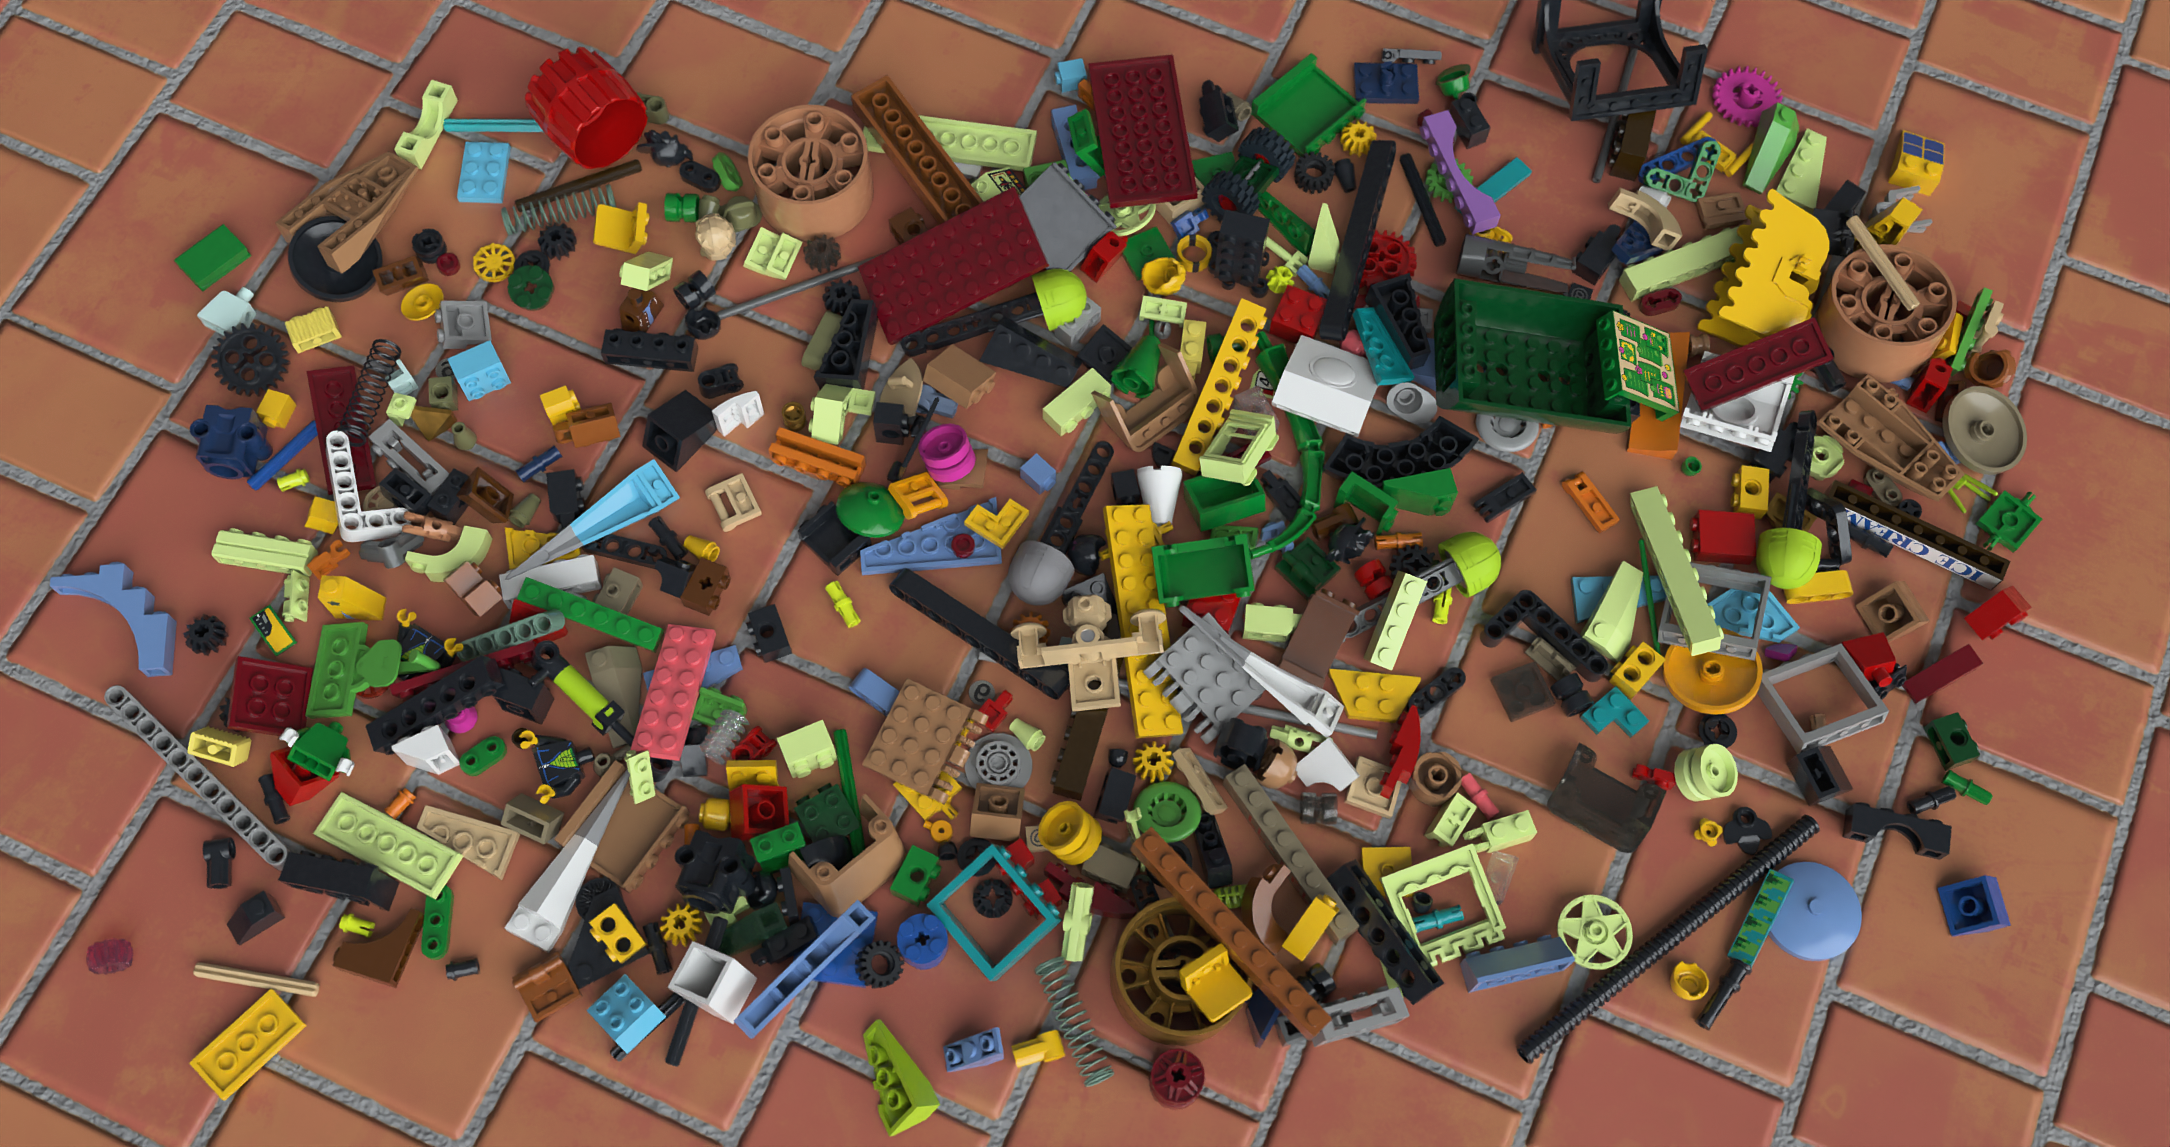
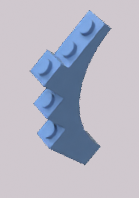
M111 562L109 565H100L99 574L95 572H87L84 575L77 576L62 574L60 577L50 578V587L59 595H80L94 598L113 606L124 616L135 636L138 648L139 670L147 677L173 675L177 621L166 612H154L155 596L144 587H132L134 572L124 563Z
M859 900L855 901L734 1022L750 1039H753L875 917Z

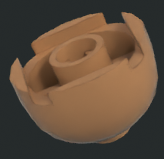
M1279 739L1274 740L1276 743L1274 747L1271 745L1266 747L1260 768L1256 775L1253 774L1261 786L1270 789L1281 788L1287 783L1291 784L1298 773L1296 771L1297 758L1294 751Z

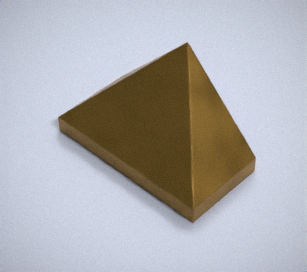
M414 406L410 416L428 442L450 429L457 422L452 410Z

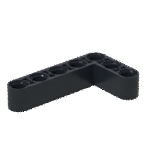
M1530 590L1520 591L1487 622L1480 634L1482 644L1493 648L1498 646L1523 622L1538 637L1543 638L1576 667L1575 671L1585 680L1597 682L1608 669V662L1605 657ZM1520 601L1527 602L1529 607L1522 606ZM1504 616H1510L1513 622H1508ZM1537 617H1543L1546 623H1541ZM1488 631H1494L1498 637L1490 636ZM1555 633L1562 634L1564 639L1557 638ZM1572 649L1579 650L1581 655H1576ZM1590 665H1595L1599 672L1593 671Z

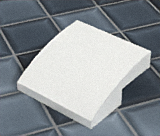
M756 391L735 396L712 410L717 429L724 437L740 423L749 428L764 415L760 396Z

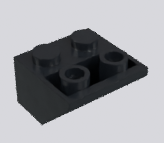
M1831 746L1812 748L1795 755L1787 762L1809 807L1853 790Z

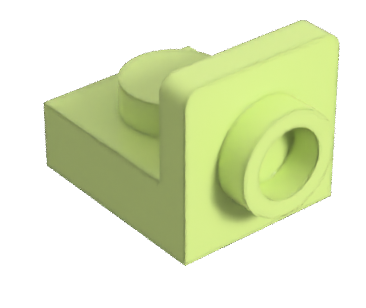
M399 393L393 394L386 411L393 423L403 426L405 419L410 418L416 404L415 397Z

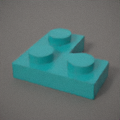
M1616 686L1580 717L1596 735L1614 721L1630 738L1649 722L1646 716Z

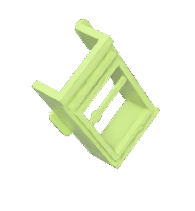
M1231 409L1230 416L1204 455L1199 458L1202 476L1242 483L1244 486L1250 485L1257 475L1255 467L1265 451L1272 450L1279 440V435L1276 434L1274 416ZM1238 428L1258 431L1255 436L1235 433ZM1232 437L1252 440L1241 459L1222 456Z

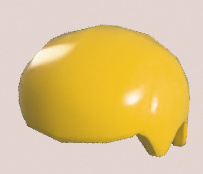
M1680 961L1671 971L1670 985L1672 991L1678 997L1686 1000H1698L1708 991L1709 979L1706 972L1697 966L1696 963Z

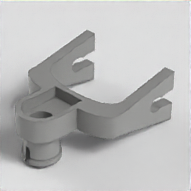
M1920 186L1890 190L1884 197V202L1878 203L1873 208L1868 219L1875 217L1896 202V199L1904 197L1907 200H1911L1914 197L1913 193L1919 192ZM1932 219L1913 222L1907 232L1923 233L1926 230L1925 227L1933 223Z

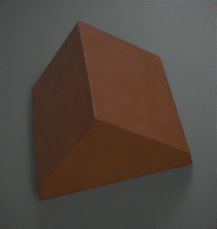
M477 467L456 496L491 523H506L509 519L514 494L481 468Z

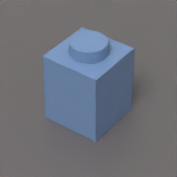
M1036 453L1020 467V478L1040 495L1045 490L1049 491L1055 485L1056 470Z

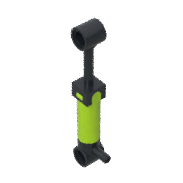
M548 640L538 643L531 657V665L538 672L528 679L529 685L535 687L548 676L593 720L591 725L604 736L613 729L631 747L634 736L620 723L625 711L614 700L610 703L560 654L559 648L555 643ZM540 654H546L550 659H544ZM650 757L653 782H660L665 779L672 767V760ZM653 764L661 765L662 770L656 769Z

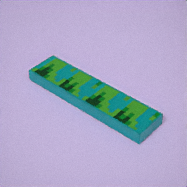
M1772 869L1769 870L1728 952V958L1739 959L1752 968L1794 883V879Z

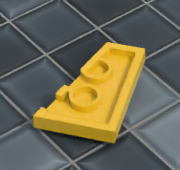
M505 527L509 569H516L559 533L550 532L549 534L536 533L533 530L518 531ZM581 548L573 550L565 555H562L542 565L551 564L559 559H575L577 556L581 555Z

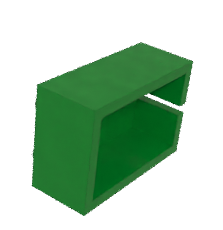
M1202 475L1183 481L1184 500L1200 532L1265 512V492L1256 476L1248 486H1244L1242 483L1209 478Z

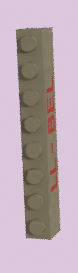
M1246 764L1225 776L1224 788L1276 862L1284 864L1291 870L1287 878L1306 905L1309 907L1318 894L1322 896L1326 894L1337 902L1336 906L1340 910L1325 930L1334 945L1336 946L1354 934L1359 928V924Z

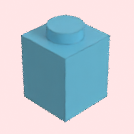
M1082 58L1057 63V72H1054L1056 85L1060 84L1062 92L1078 90V83L1083 79L1087 81V73Z

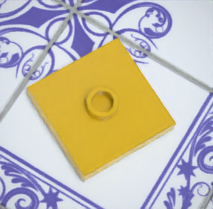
M1411 847L1361 848L1362 868L1383 898L1387 897L1379 878L1411 867ZM1414 892L1403 897H1413Z

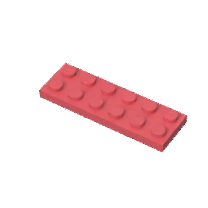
M668 624L630 750H635L636 754L649 750V757L680 761L699 696V689L703 682L716 637L715 630Z

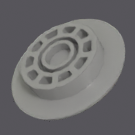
M1480 414L1476 416V427L1481 438L1488 445L1500 451L1516 452L1523 450L1534 442L1539 432V423L1495 417L1494 419L1493 416Z
M993 733L980 738L975 742L974 747L969 749L971 754L965 763V773L974 789H976L977 783L1023 788L1027 784L1032 773V758L1029 750L1025 748L1018 738L1009 734ZM1013 762L1018 763V765L1013 766ZM1006 777V780L1000 781V778Z

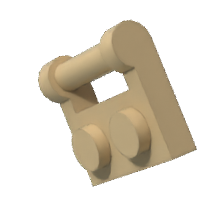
M1995 300L1988 311L1983 314L1984 323L1973 337L1976 339L1972 350L1967 352L1969 355L1972 352L1980 353L1982 346L1987 340L1997 334V326L2004 315L2001 313L2004 306L2003 303Z
M743 473L718 483L705 491L707 498L712 501L719 515L724 532L731 531L737 525L762 515ZM721 493H726L736 513L735 516L729 517L719 496Z

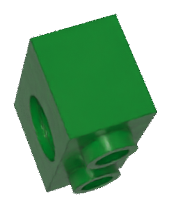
M912 845L890 887L891 895L917 907L921 901L925 902L931 890L928 888L932 879L936 880L942 869V866H939V857ZM916 872L924 874V878L919 882L911 880V876Z

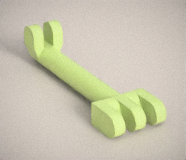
M1267 236L1266 247L1287 263L1284 267H1287L1292 272L1293 277H1296L1298 269L1304 264L1306 265L1309 259L1298 250L1294 255H1291Z

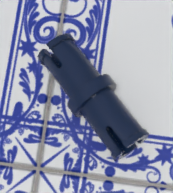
M553 445V447L538 457L536 455L533 456V460L515 471L521 480L526 482V480L538 472L546 471L545 468L563 456L556 446Z

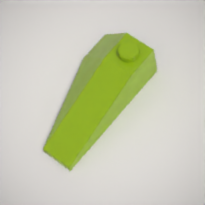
M876 1019L863 1034L869 1065L874 1066L876 1080L873 1081L874 1090L879 1091L881 1104L877 1105L879 1115L888 1135L894 1136L926 1120L940 1106V1103L928 1079L881 1019Z

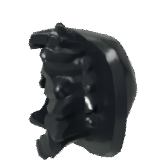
M652 129L649 132H645L644 137L647 143L639 144L636 148L640 153L650 154L652 160L657 165L666 166V168L679 165L685 158L693 161V153L691 150H688V146L680 144L678 136L674 135L671 137L667 131L661 134Z
M1365 517L1357 525L1345 523L1330 533L1328 542L1329 553L1325 556V560L1330 563L1335 560L1350 564L1349 559L1362 555L1365 547H1367L1374 536V532L1362 528L1366 521Z

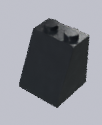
M687 390L681 392L648 414L642 447L677 472L716 432L717 426L712 413L713 409L709 408Z

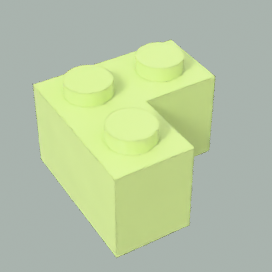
M825 384L821 390H818L817 396L813 397L811 402V411H814L813 419L811 418L809 423V432H812L811 438L834 445L840 443L844 433L845 416L849 412L848 407L852 388Z

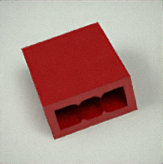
M1698 510L1695 516L1690 519L1689 528L1690 531H1693L1690 551L1694 553V561L1750 565L1755 559L1756 536L1754 514Z

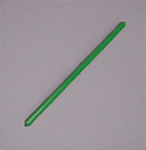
M1640 538L1638 543L1654 650L1661 655L1644 540Z

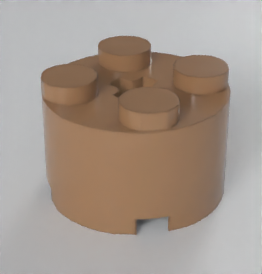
M1429 752L1422 755L1417 760L1409 778L1408 785L1411 792L1420 802L1431 807L1445 804L1453 797L1462 783L1460 764L1453 756L1445 752ZM1436 776L1439 780L1435 781L1433 778Z

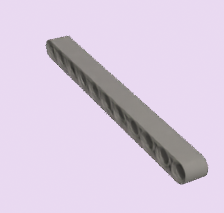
M119 685L108 688L104 695L105 702L266 862L277 870L282 871L287 856L292 851L196 756L188 754V749L134 695ZM123 696V699L117 703L118 699ZM139 711V714L135 718H132L133 715ZM152 727H155L154 730H153V732H151L150 734H148V731H149ZM168 742H171L170 746L167 749H164V746ZM186 757H187L185 763L182 764V765H179V764H180V761H181L183 758H186ZM203 773L202 777L198 781H195L197 775ZM219 789L218 793L211 797L212 792ZM235 804L234 809L227 813L228 808ZM251 820L249 827L243 829L244 824ZM267 836V841L259 845L260 840ZM284 852L283 858L276 861L277 855Z

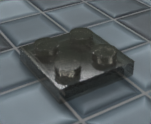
M1535 661L1494 676L1490 680L1511 722L1548 709L1556 704Z

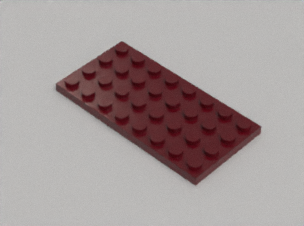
M1173 54L1088 63L1110 209L1198 199Z
M1012 187L858 266L870 299L876 305L878 310L877 316L887 341L892 346L900 342L903 337L921 331L1049 266V263L1019 193L1015 187Z

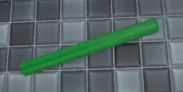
M845 729L835 730L833 735L842 791L860 823L858 829L849 833L854 859L866 848L847 732Z

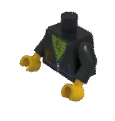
M406 608L398 611L397 619L401 623L399 624L397 641L402 646L400 662L409 661L411 651L418 649L419 652L439 662L441 669L452 666L457 656L455 652L462 651L464 648L463 644L458 643L454 646L456 638H449L443 642L415 623L413 625L410 624V622L416 619L414 611L409 612L408 618L406 617ZM430 672L397 675V678L405 681L414 678L416 674L420 676Z
M529 730L522 732L519 736L520 738H527L529 741H523L520 744L523 749L529 748L532 744L534 746L532 752L543 783L537 789L536 794H545L540 799L542 804L547 803L550 797L555 799L571 795L581 783V780L585 778L582 765L595 759L591 747L577 751L573 742L566 738L535 735Z

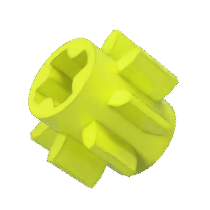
M1275 266L1266 276L1269 280L1267 286L1274 293H1284L1288 284L1291 286L1294 284V281L1291 280L1293 277L1292 272L1287 267Z

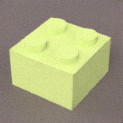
M823 720L777 738L792 778L806 777L812 770L819 767L821 769L828 768L834 764V761L838 760Z

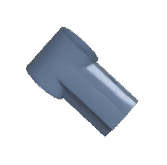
M923 384L916 412L927 414L934 399L939 397L934 413L953 419L958 403L944 394L937 393L931 386Z

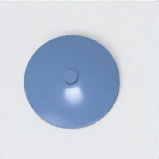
M1797 862L1777 871L1794 879V883L1768 934L1774 943L1786 953L1807 961L1828 960L1846 951L1857 938L1862 921L1859 899L1849 882L1835 870L1815 862Z

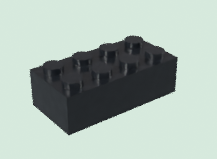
M1225 209L1219 231L1214 278L1223 282L1240 283L1245 287H1257L1264 260L1270 219Z

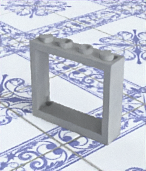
M1690 562L1691 567L1697 569L1699 575L1698 583L1761 594L1752 638L1748 639L1723 634L1724 638L1721 639L1720 649L1711 651L1712 653L1755 661L1772 577L1763 576L1760 573L1752 574L1741 572L1737 569H1725L1714 565ZM1666 597L1659 627L1658 642L1688 648L1679 625L1669 624L1672 608L1668 597Z
M1842 644L1833 647L1829 645L1817 653L1805 654L1796 661H1786L1772 670H1763L1761 684L1757 692L1797 754L1815 747L1828 745L1884 723L1889 712L1886 705ZM1835 661L1868 709L1805 733L1773 687V684Z

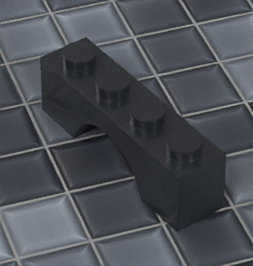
M1862 802L1854 803L1845 811L1843 838L1868 843L1877 836L1879 831L1893 830L1901 833L1910 841L1916 855L1941 860L1950 853L1952 826L1945 825L1940 820L1919 819V816L1915 814L1902 815L1894 813V810L1889 808L1876 809Z

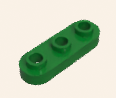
M446 885L441 891L443 893L441 899L435 900L426 895L421 951L431 960L443 958L449 950L454 893ZM440 917L439 923L434 925L433 919ZM437 942V947L430 949L431 943Z

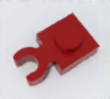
M1637 764L1636 768H1633L1632 778L1646 780L1647 784L1654 785L1653 787L1658 790H1671L1677 784L1675 774L1658 768L1650 769L1641 764Z

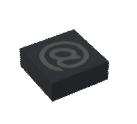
M1572 282L1568 296L1590 300L1593 289Z

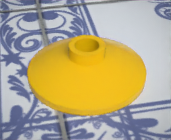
M430 283L413 288L403 298L401 312L407 319L414 321L430 317L435 313V309L440 308V301L444 299L442 290L439 286Z

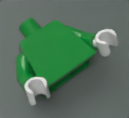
M333 721L328 727L321 723H316L311 728L305 727L296 731L292 728H286L279 737V740H285L288 746L292 747L287 757L288 760L327 781L331 780L335 771H341L350 776L355 765L351 760L350 750L346 747L348 738L341 734L344 728L338 722Z

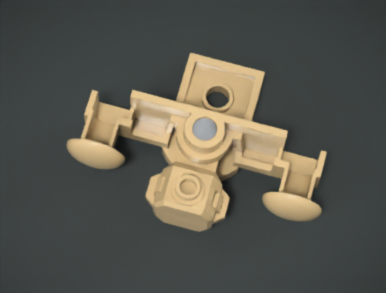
M1096 594L1074 596L1063 610L1064 624L1070 626L1071 630L1075 632L1070 644L1047 647L1046 643H1039V638L1043 637L1047 631L1043 625L1034 622H1026L1015 626L1011 631V636L1019 640L1017 656L1020 669L1068 664L1073 712L1121 706L1116 658L1164 653L1162 632L1159 630L1158 624L1166 620V615L1157 609L1137 611L1131 616L1130 622L1135 626H1139V632L1132 633L1133 637L1109 639L1104 635L1103 629L1112 618L1111 606ZM1092 680L1101 682V686L1096 690L1088 688V684Z

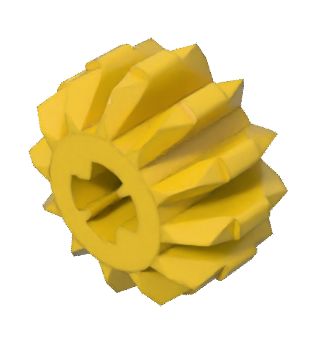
M1358 120L1355 124L1349 122L1347 127H1344L1341 132L1340 144L1343 145V151H1349L1350 156L1354 153L1358 157L1362 153L1367 156L1372 140L1377 139L1374 127H1367V121L1363 124H1360Z
M1155 741L1152 742L1151 747L1144 743L1142 745L1143 750L1137 749L1135 751L1137 757L1133 758L1132 762L1134 765H1137L1134 772L1142 773L1141 780H1145L1147 776L1150 777V783H1154L1155 777L1162 782L1164 774L1170 775L1171 769L1169 767L1174 765V761L1170 759L1172 752H1164L1166 748L1164 744L1157 748ZM1151 759H1156L1155 766L1150 765Z
M680 903L676 904V911L674 912L671 908H667L669 917L662 916L661 920L666 924L660 926L661 932H666L664 939L666 941L672 939L673 946H677L681 940L682 945L685 947L688 945L687 939L689 938L696 942L697 939L694 933L701 934L703 931L698 927L704 923L703 919L698 917L700 912L697 909L692 910V907L688 904L682 909ZM683 921L686 925L685 928L681 929L678 923Z

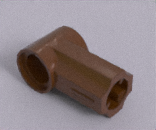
M1345 503L1335 508L1330 514L1316 519L1311 525L1314 537L1320 541L1330 537V533L1334 532L1338 526L1345 523L1357 525L1359 520L1351 505Z

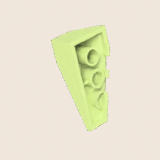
M1323 203L1317 222L1308 267L1333 274L1334 267L1337 266L1340 253H1338L1340 242L1328 205Z
M1622 561L1580 633L1600 654L1615 663L1621 661L1631 643L1643 578L1642 571L1625 561Z

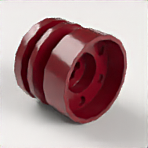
M1170 1049L1162 1053L1153 1064L1149 1077L1150 1092L1154 1099L1163 1107L1172 1110L1184 1109L1195 1102L1203 1089L1205 1081L1204 1067L1199 1058L1192 1052L1184 1049ZM1177 1072L1182 1073L1181 1078L1184 1081L1179 1080L1178 1083H1175L1173 1075H1176Z

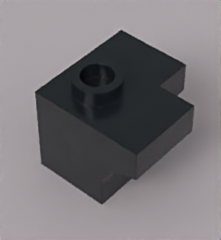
M668 557L658 559L654 569L658 570L662 576L660 591L680 598L697 565L684 560L676 561Z

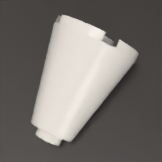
M1147 466L1137 469V479L1143 505H1150L1151 518L1157 526L1168 521L1172 524L1183 476L1181 468L1161 466V469H1153V466Z

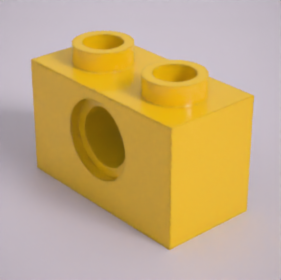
M1742 465L1732 476L1731 485L1734 486V493L1732 494L1730 505L1734 507L1733 512L1752 513L1755 519L1761 520L1768 511L1769 469Z

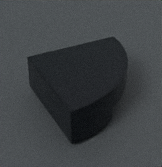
M1154 442L1152 451L1154 463L1159 469H1161V466H1169L1175 455V450Z

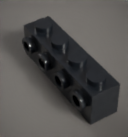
M618 328L605 330L601 355L605 364L694 372L698 353L696 339L689 335L672 336L667 333L629 332Z

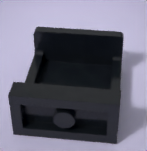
M832 501L828 505L821 506L816 515L810 520H805L798 530L800 540L837 576L860 557V550L872 546L870 537L854 533L840 521L836 512V505Z

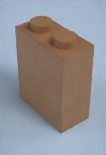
M952 344L927 364L923 381L967 409L973 403L977 404L985 393L992 391L995 385L993 380L996 372Z

